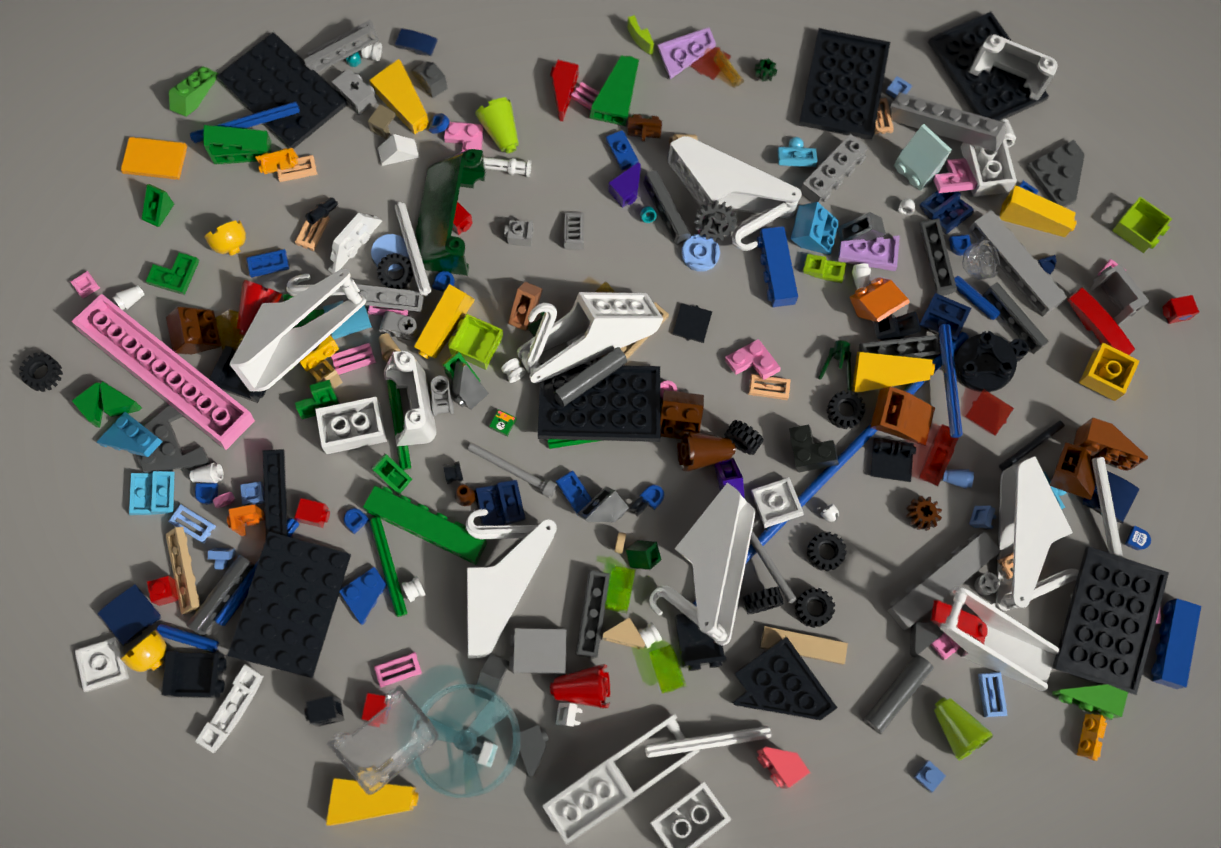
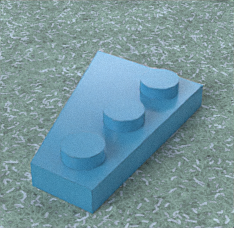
M126 412L97 441L100 446H109L115 450H126L129 453L149 457L163 442Z

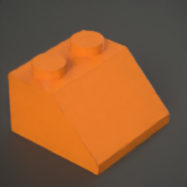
M882 277L873 279L870 285L857 289L855 294L849 297L859 318L875 322L881 321L910 303L909 299L892 280Z

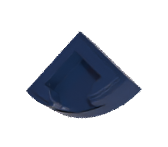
M1052 255L1037 260L1041 268L1051 275L1057 262L1056 256Z

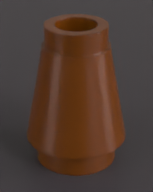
M460 485L455 494V500L461 506L471 505L476 497L474 490L467 485Z

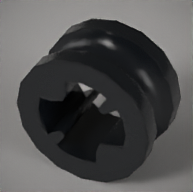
M642 496L629 509L630 511H635L636 516H639L649 505V502H645Z

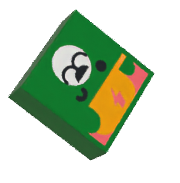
M498 409L489 428L508 437L517 418Z

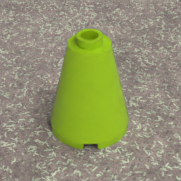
M506 97L497 98L489 101V106L486 108L483 105L480 106L475 112L476 117L501 152L509 154L516 151L519 143L510 99Z
M943 697L935 703L936 708L934 712L955 757L959 761L972 754V751L982 747L993 737L989 729L952 698L946 699Z

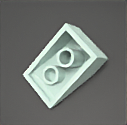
M923 124L898 156L894 167L898 173L904 175L909 180L912 186L921 191L940 172L952 149Z

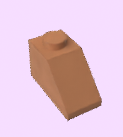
M524 282L518 288L508 324L525 331L528 329L530 324L528 316L531 310L539 304L543 288Z

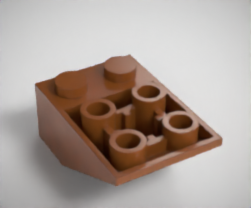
M889 386L879 391L870 428L926 446L935 407L906 391Z
M1092 417L1076 431L1073 445L1085 448L1092 458L1104 457L1105 464H1113L1121 470L1128 471L1148 460V456L1112 423Z

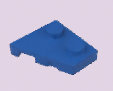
M373 567L340 590V594L361 625L366 622L368 614L376 605L378 597L383 593L387 584L377 569Z

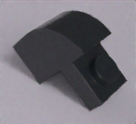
M915 311L898 317L891 314L879 322L873 321L876 337L881 341L904 339L905 336L921 332L918 315Z

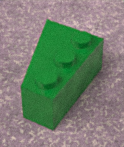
M204 125V147L214 165L258 162L255 158L256 156L272 153L271 139L267 131Z

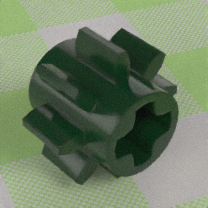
M770 58L760 59L759 64H755V77H758L762 82L772 81V77L777 74V69H775L776 62L773 63Z

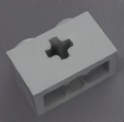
M349 68L332 81L334 89L347 100L348 105L359 115L376 103L375 90L372 86L366 85L361 76L356 72L353 73Z

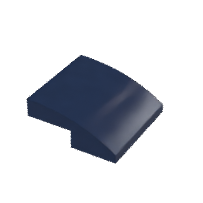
M937 190L919 204L921 210L930 220L939 218L942 232L948 234L974 214V208L960 199L961 193L958 191L939 193Z
M935 293L920 322V326L939 334L938 328L940 325L949 324L952 340L956 341L972 308Z
M1107 471L1116 521L1123 524L1140 488L1122 477ZM1095 486L1091 500L1084 498L1083 505L1101 512L1097 487Z
M517 480L499 482L494 486L480 487L474 490L478 510L486 509L488 511L487 515L480 516L482 526H504L526 519Z
M136 584L121 593L97 613L122 646L142 635L144 629L161 619L160 613Z

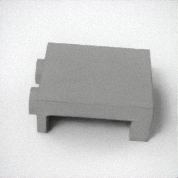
M1121 264L1114 268L1109 266L1104 269L1101 275L1093 280L1094 284L1090 287L1091 291L1101 287L1119 309L1120 313L1114 318L1118 325L1131 318L1149 302L1148 298Z
M515 628V634H511L510 647H514V656H510L509 668L513 669L514 674L549 673L565 675L566 629Z

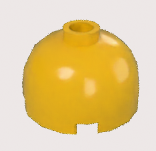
M240 220L223 224L216 228L217 230L214 234L210 231L204 236L213 251L219 254L229 253L230 256L239 253V248L244 245L246 240V232Z
M155 629L147 638L142 639L120 659L131 670L144 672L151 668L154 671L163 663L161 659L165 655L167 648L165 640Z

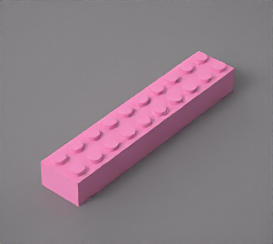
M103 294L98 296L71 321L82 335L225 450L255 421L246 408Z

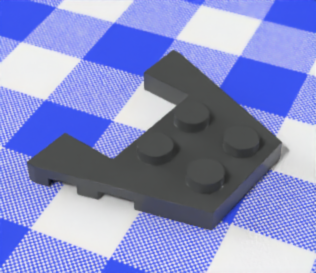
M170 405L144 426L163 441L149 457L137 455L144 473H153V471L169 472L173 471V469H190L194 466L211 464L203 447L183 455L171 422L184 416Z

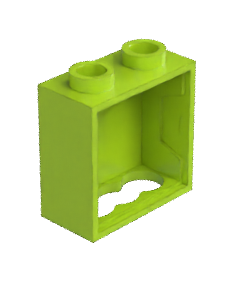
M1140 196L1112 231L1144 253L1148 248L1153 249L1160 241L1157 239L1158 236H1163L1169 230L1168 224L1172 218Z
M466 314L465 318L461 319L457 325V333L455 336L452 335L448 342L450 354L454 355L459 351L467 362L486 370L504 337L503 330Z

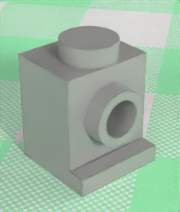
M510 220L509 225H505L504 237L508 238V244L531 247L533 221Z

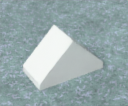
M393 134L378 147L382 166L419 158L415 140Z

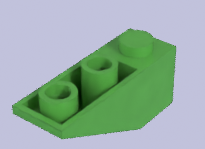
M202 66L170 89V110L185 117L195 111L214 84L219 73Z
M1106 684L1052 691V695L1059 697L1058 700L1063 703H1075L1079 705L1081 710L1092 712L1093 710L1103 715V718L1113 720V718L1122 717L1128 692Z

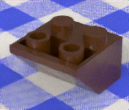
M177 307L166 317L171 346L175 353L192 355L221 347L214 310Z
M664 390L660 417V437L682 439V437H679L681 431L700 433L704 395Z
M1065 442L1050 486L1091 500L1096 481L1092 466L1093 458L1085 448Z

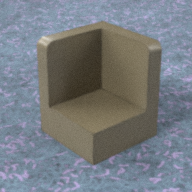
M380 104L368 120L370 131L387 139L390 135L388 126L396 116L395 112Z

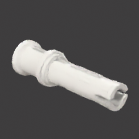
M484 157L485 169L506 171L510 175L522 174L530 177L531 160L526 162L518 161L515 158L502 160Z

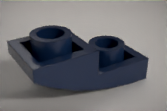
M401 28L395 45L399 49L413 50L419 55L432 56L438 39L421 32Z

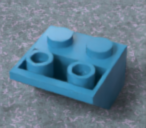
M818 202L799 205L791 240L803 249L829 255L832 252L839 221Z

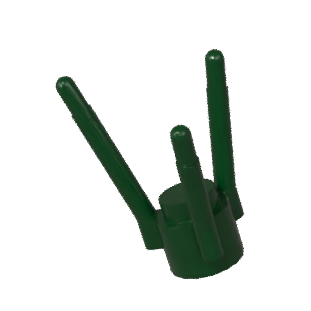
M842 340L835 342L834 348H830L829 355L818 377L819 380L825 374L833 356L836 360H839V369H842L843 361L846 360L847 389L851 391L850 343Z

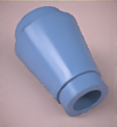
M944 469V482L964 489L967 487L972 488L974 472L969 471V469Z

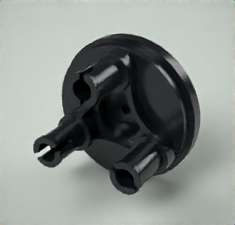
M984 331L982 334L967 339L958 349L955 358V370L961 382L968 388L982 393L994 392L1005 387L1013 378L1017 367L1016 354L1012 346L1005 339L994 335L991 331H988V333Z

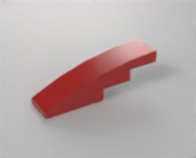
M1084 288L1078 289L1067 299L1086 330H1092L1100 344L1105 343L1127 355L1136 350L1114 319Z

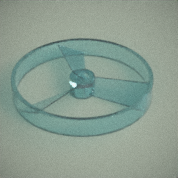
M474 684L453 685L440 690L429 698L415 718L410 737L411 756L420 777L435 791L457 798L477 797L499 786L512 771L520 749V730L512 708L494 691ZM479 689L493 696L467 730L456 731L426 716L430 708L439 699L456 690ZM508 715L513 731L511 756L500 776L483 789L471 750L475 747L477 738ZM419 737L452 742L457 749L463 750L465 794H457L445 790L429 777L420 759Z

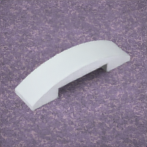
M244 665L232 683L234 686L211 722H207L195 742L210 752L215 753L246 711L259 688L263 675Z

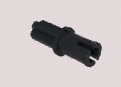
M330 197L325 202L318 203L312 211L305 215L306 220L310 224H315L321 218H326L329 212L336 208L338 202L335 198Z

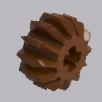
M919 496L918 500L913 499L911 505H908L906 508L910 512L906 515V518H912L910 525L916 523L917 530L922 529V527L925 531L930 530V527L935 528L938 525L937 521L942 519L938 515L942 512V509L936 508L938 501L932 503L931 497H927L925 500L923 496Z

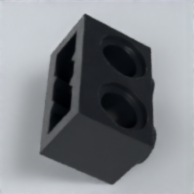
M332 695L306 702L307 708H304L306 721H309L310 724L320 727L344 721L341 699Z

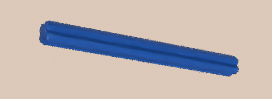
M292 102L214 126L245 129L299 113L300 109L296 102ZM204 129L190 133L191 140L194 143L204 141Z
M942 324L938 329L950 436L952 438H959L963 433L951 327L949 324Z
M289 518L287 522L288 537H291L299 526V523L293 518ZM259 560L216 616L214 621L219 625L225 626L248 595Z

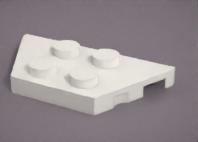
M358 212L333 241L330 259L334 264L329 267L328 271L332 274L336 273L350 258H353L358 248L369 240L370 235L382 220L377 216L372 217L369 214L364 215Z

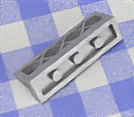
M368 20L307 53L308 57L304 59L306 66L318 73L379 41L373 22Z
M356 284L360 290L358 292L359 295H363L366 299L364 305L423 312L424 298H427V296L421 295L419 291ZM343 295V303H344L345 301L349 300V299L346 297V295Z

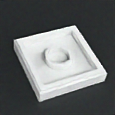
M790 477L751 490L764 528L804 515Z
M116 637L75 650L83 692H89L129 679L127 667L120 659L124 656L122 644Z

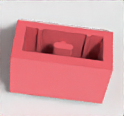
M769 747L756 751L759 755L757 757L759 763L764 769L766 767L772 774L770 779L776 787L780 786L782 789L790 788L810 773L797 753Z

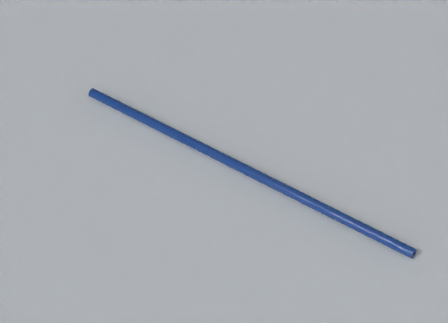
M961 332L957 340L952 341L953 353L969 339L965 332ZM941 354L932 361L935 364L934 373L942 366ZM926 381L910 383L903 391L913 395ZM870 424L838 456L839 465L827 467L798 496L801 507L878 430L870 428ZM788 521L767 527L757 537L762 546ZM752 544L749 545L746 563L757 553ZM695 600L692 604L697 607Z

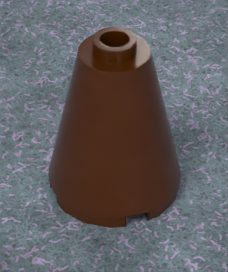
M681 431L679 437H682L681 443H677L679 465H684L683 471H692L729 460L736 451L735 444L732 443L731 439L691 431Z

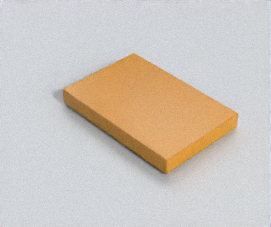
M129 137L121 172L130 175L180 180L187 145L180 142Z

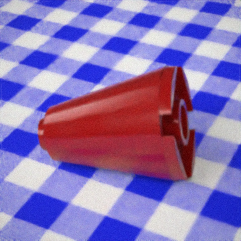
M244 280L237 320V329L240 330L239 334L245 336L262 303H278L282 294L270 288L262 287V285Z
M600 664L555 678L554 682L550 684L551 696H554L555 700L603 709L608 708L610 702L606 703V697H610L611 691L609 672H604L607 665Z

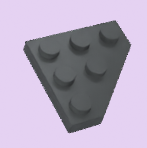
M1072 140L1030 162L1026 168L1052 202L1067 207L1077 200L1085 154L1075 140Z

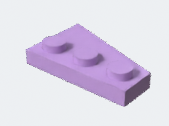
M706 28L658 44V50L669 78L672 79L713 49L716 42L710 28Z
M893 236L890 239L880 237L870 241H865L864 239L841 241L838 262L856 265L869 264V267L895 271L898 262L900 236Z

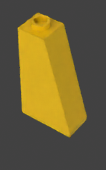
M399 59L369 80L372 88L375 90V94L395 112L396 116L414 135L427 127L429 124L427 113Z
M1016 185L1003 201L999 215L1002 221L1066 237L1076 226V220H1074L1076 212Z
M449 284L414 346L419 350L418 354L427 359L430 356L437 358L457 328L459 321L464 318L475 299Z
M857 351L852 391L864 392L930 380V376L934 375L935 364L932 363V359Z
M334 778L326 825H338L412 811L413 806H417L419 792H415L416 787Z

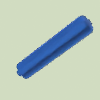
M960 276L954 278L957 290L991 320L996 319L1001 312Z
M159 624L156 629L164 638L210 652H216L219 646V642L163 624Z

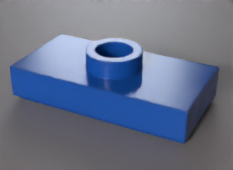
M623 130L606 136V141L621 170L632 167L639 162Z
M285 249L246 257L251 278L290 269Z
M573 470L556 480L558 487L576 514L592 500Z

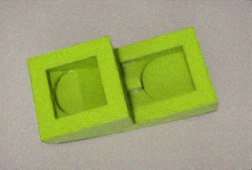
M635 15L628 17L627 29L633 40L647 54H653L654 43L648 28L641 30Z
M807 254L803 273L819 279L842 283L846 263L829 261L826 256Z

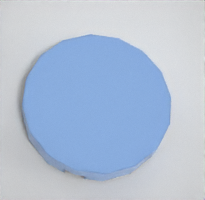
M383 235L373 243L371 256L377 267L381 259L388 254H401L409 260L404 238L399 235ZM392 264L388 271H398L402 267L399 264Z
M695 234L684 242L681 252L682 259L685 265L692 270L698 272L707 271L717 264L720 248L718 243L716 244L713 241L712 237L707 240L705 234L702 236Z

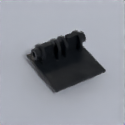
M874 438L870 476L911 482L913 454H916L914 443Z

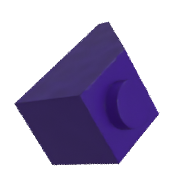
M639 162L609 182L608 192L622 208L627 204L631 205L637 199L641 170Z
M734 458L715 463L714 466L720 491L728 483L736 488L745 499L743 476Z

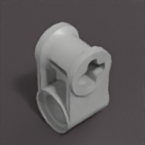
M386 311L380 324L379 332L382 334L388 333L390 337L414 340L419 335V328L414 318Z
M444 376L434 377L431 381L433 415L437 416L438 414L449 412L454 414L453 398L448 379ZM438 384L446 385L443 390H437L436 387Z

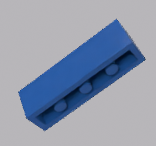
M785 227L761 229L760 236L757 237V246L762 251L760 261L761 265L765 267L764 282L768 283V301H771L772 307L795 305L798 293Z
M1178 598L1167 601L1164 605L1163 614L1165 616L1159 629L1161 637L1155 650L1157 658L1156 663L1152 667V682L1174 689L1187 688L1201 612L1200 605Z

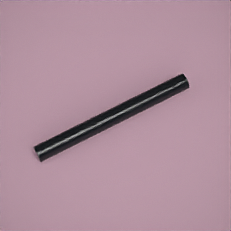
M1060 420L1001 463L999 468L1002 471L1010 468L1065 427L1064 423Z

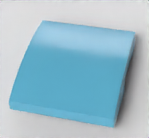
M343 300L323 306L324 312L326 313L342 304ZM365 305L332 333L333 339L372 327Z
M175 472L131 473L129 515L173 513Z

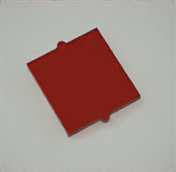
M714 47L692 63L690 67L697 70L700 75L703 74L714 81L731 56L720 50V47Z
M983 389L976 401L972 402L973 405L965 417L996 436L1003 424L1007 423V418L1014 408Z

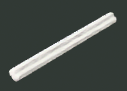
M398 202L395 205V211L418 290L421 295L427 296L431 293V288L405 203Z
M1104 457L1093 458L1092 466L1108 550L1111 554L1123 557Z
M769 726L649 744L645 746V752L647 757H656L763 740L771 737V730Z

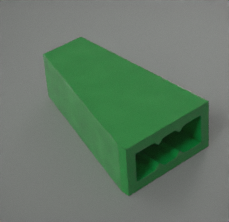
M620 56L591 107L590 119L626 126L639 59L632 56Z

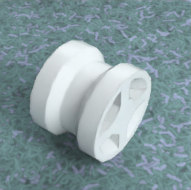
M376 42L362 49L363 58H372L374 61H379L382 53L381 43Z
M517 358L509 360L501 367V371L507 374V379L510 383L521 379L526 373V370L519 365L520 362Z
M984 573L975 580V590L983 596L991 595L999 589L1000 580L993 573Z
M417 576L410 582L402 583L410 602L415 601V598L418 596L423 597L426 595Z
M652 622L646 628L637 630L645 642L646 649L650 648L654 642L659 643L662 641L658 630Z

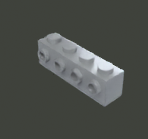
M850 134L802 184L801 194L812 203L826 202L831 195L830 192L833 189L837 190L843 183L842 179L845 176L849 177L854 172V167L857 164L861 165L867 157L865 153L868 147Z

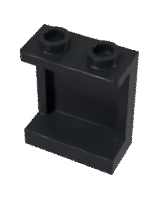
M226 345L209 380L225 392L258 403L260 398L264 397L266 390L249 391L230 366L236 351L234 348Z
M685 614L675 616L683 668H688L689 671L700 670L703 665H709L710 668L721 667L722 663L727 660L724 655L723 645L717 644L714 639L702 632L699 626Z
M167 651L161 695L179 698H220L225 687L224 680H222L223 671L227 667L225 655L220 652L210 654Z

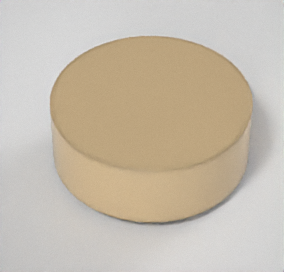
M618 533L614 550L616 553H623L626 533Z

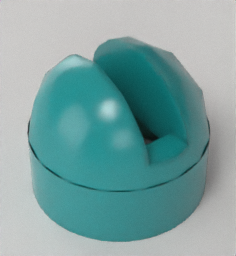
M356 52L346 57L347 64L350 67L359 66L361 64L360 54Z
M650 206L642 208L640 215L643 222H653L657 217L655 210Z

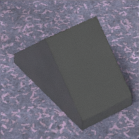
M915 622L911 625L910 655L912 657L919 655L944 632L936 624Z
M490 654L480 672L474 695L494 702L510 661Z

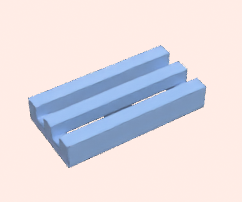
M181 504L168 521L176 527H184L185 533L203 544L207 541L205 539L211 535L210 532L216 528L214 524ZM181 511L207 525V529L205 530L180 514ZM176 518L202 532V536L176 522Z
M1001 672L978 674L984 718L1008 716ZM992 677H995L1000 712H997V705L995 699L996 696ZM985 678H987L988 690H989V696H990V703H991V710H992V712H990L988 692H987V686H986V679H985Z

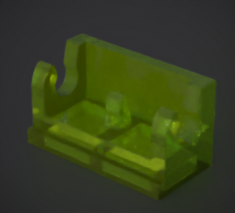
M619 566L612 568L605 610L627 614L636 569Z
M670 644L648 652L662 694L687 687L673 645Z

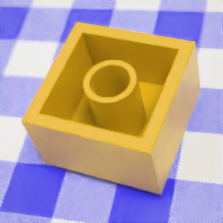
M1102 343L1093 351L1079 383L1116 401L1126 393L1140 361Z

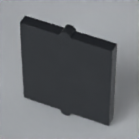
M681 303L672 335L686 338L687 341L693 340L704 343L713 311L699 308L698 305L691 306Z

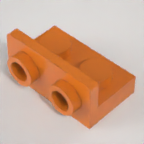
M255 504L229 509V516H227L228 527L241 536H246V523L248 526L259 524V521L265 520V512Z

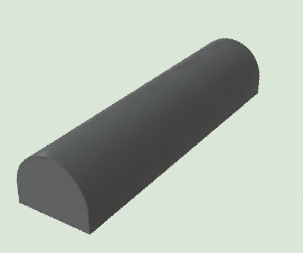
M656 170L647 172L643 184L673 242L677 245L686 241L691 234L659 173Z
M938 218L920 222L936 293L942 296L952 294L956 291L957 287L940 220Z
M998 282L993 284L983 294V297L1001 312L1000 317L1019 339L1024 340L1028 344L1032 354H1035L1049 343L1048 339Z
M939 335L859 344L860 352L907 357L941 354Z
M620 347L615 348L556 389L554 399L560 406H566L627 363L626 355Z
M239 554L186 626L204 636L215 622L216 616L254 567V564Z
M594 570L588 571L576 648L577 656L587 658L598 657L610 573Z
M920 655L913 657L863 720L879 734H882L934 669L933 665Z

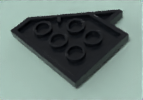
M787 636L734 673L746 690L745 693L732 701L735 706L820 721L838 708Z

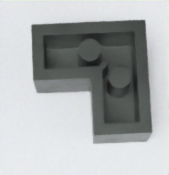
M809 424L789 428L795 465L799 473L839 465L836 446L833 440L814 443Z

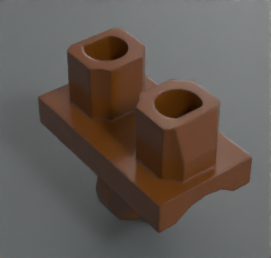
M633 114L628 119L627 136L642 137V142H645L646 137L661 139L662 120L659 119V116H651L649 119H645L640 114Z

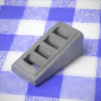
M565 212L564 249H584V213ZM569 218H580V221H569ZM569 224L580 225V227H569ZM569 231H580V233H568V232H569ZM568 237H580V239H568Z

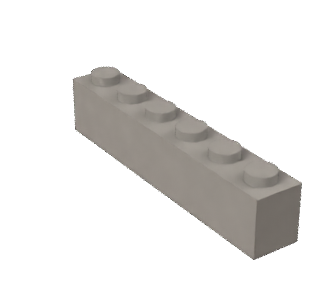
M900 92L891 104L892 121L918 129L925 124L935 134L997 152L1005 139V123Z
M992 210L974 221L969 229L971 234L1042 317L1058 307L1067 298L1064 291L1054 283L1051 276L1041 268L1039 262L1029 254L1026 247L1016 239L1013 232L1004 225L1001 218Z
M985 532L979 536L976 533L966 540L969 543L964 548L960 545L951 552L953 555L951 559L947 560L944 558L936 565L938 569L935 572L928 571L921 577L923 582L918 586L915 583L905 590L907 595L903 598L898 596L889 603L892 607L887 612L903 631L933 608L934 600L942 601L953 592L955 586L959 587L1001 552Z

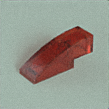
M944 424L939 426L919 475V479L937 487L941 482L959 439L950 436V428Z

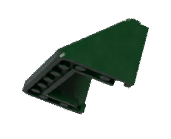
M468 149L431 165L427 171L415 233L426 271H448L451 274L468 276L469 264L466 263L465 242L459 237L451 236L460 187L474 189V184L477 181H485L486 170L483 150Z

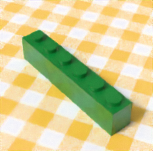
M374 486L363 506L367 513L380 517L381 520L474 565L477 564L487 545L486 539L472 537L465 529L466 526L457 521L455 523L447 521L448 517L438 512L435 515L429 512L428 507L419 503L416 506L410 503L411 500L406 496L400 495L398 497L393 495V491L385 486L381 488Z

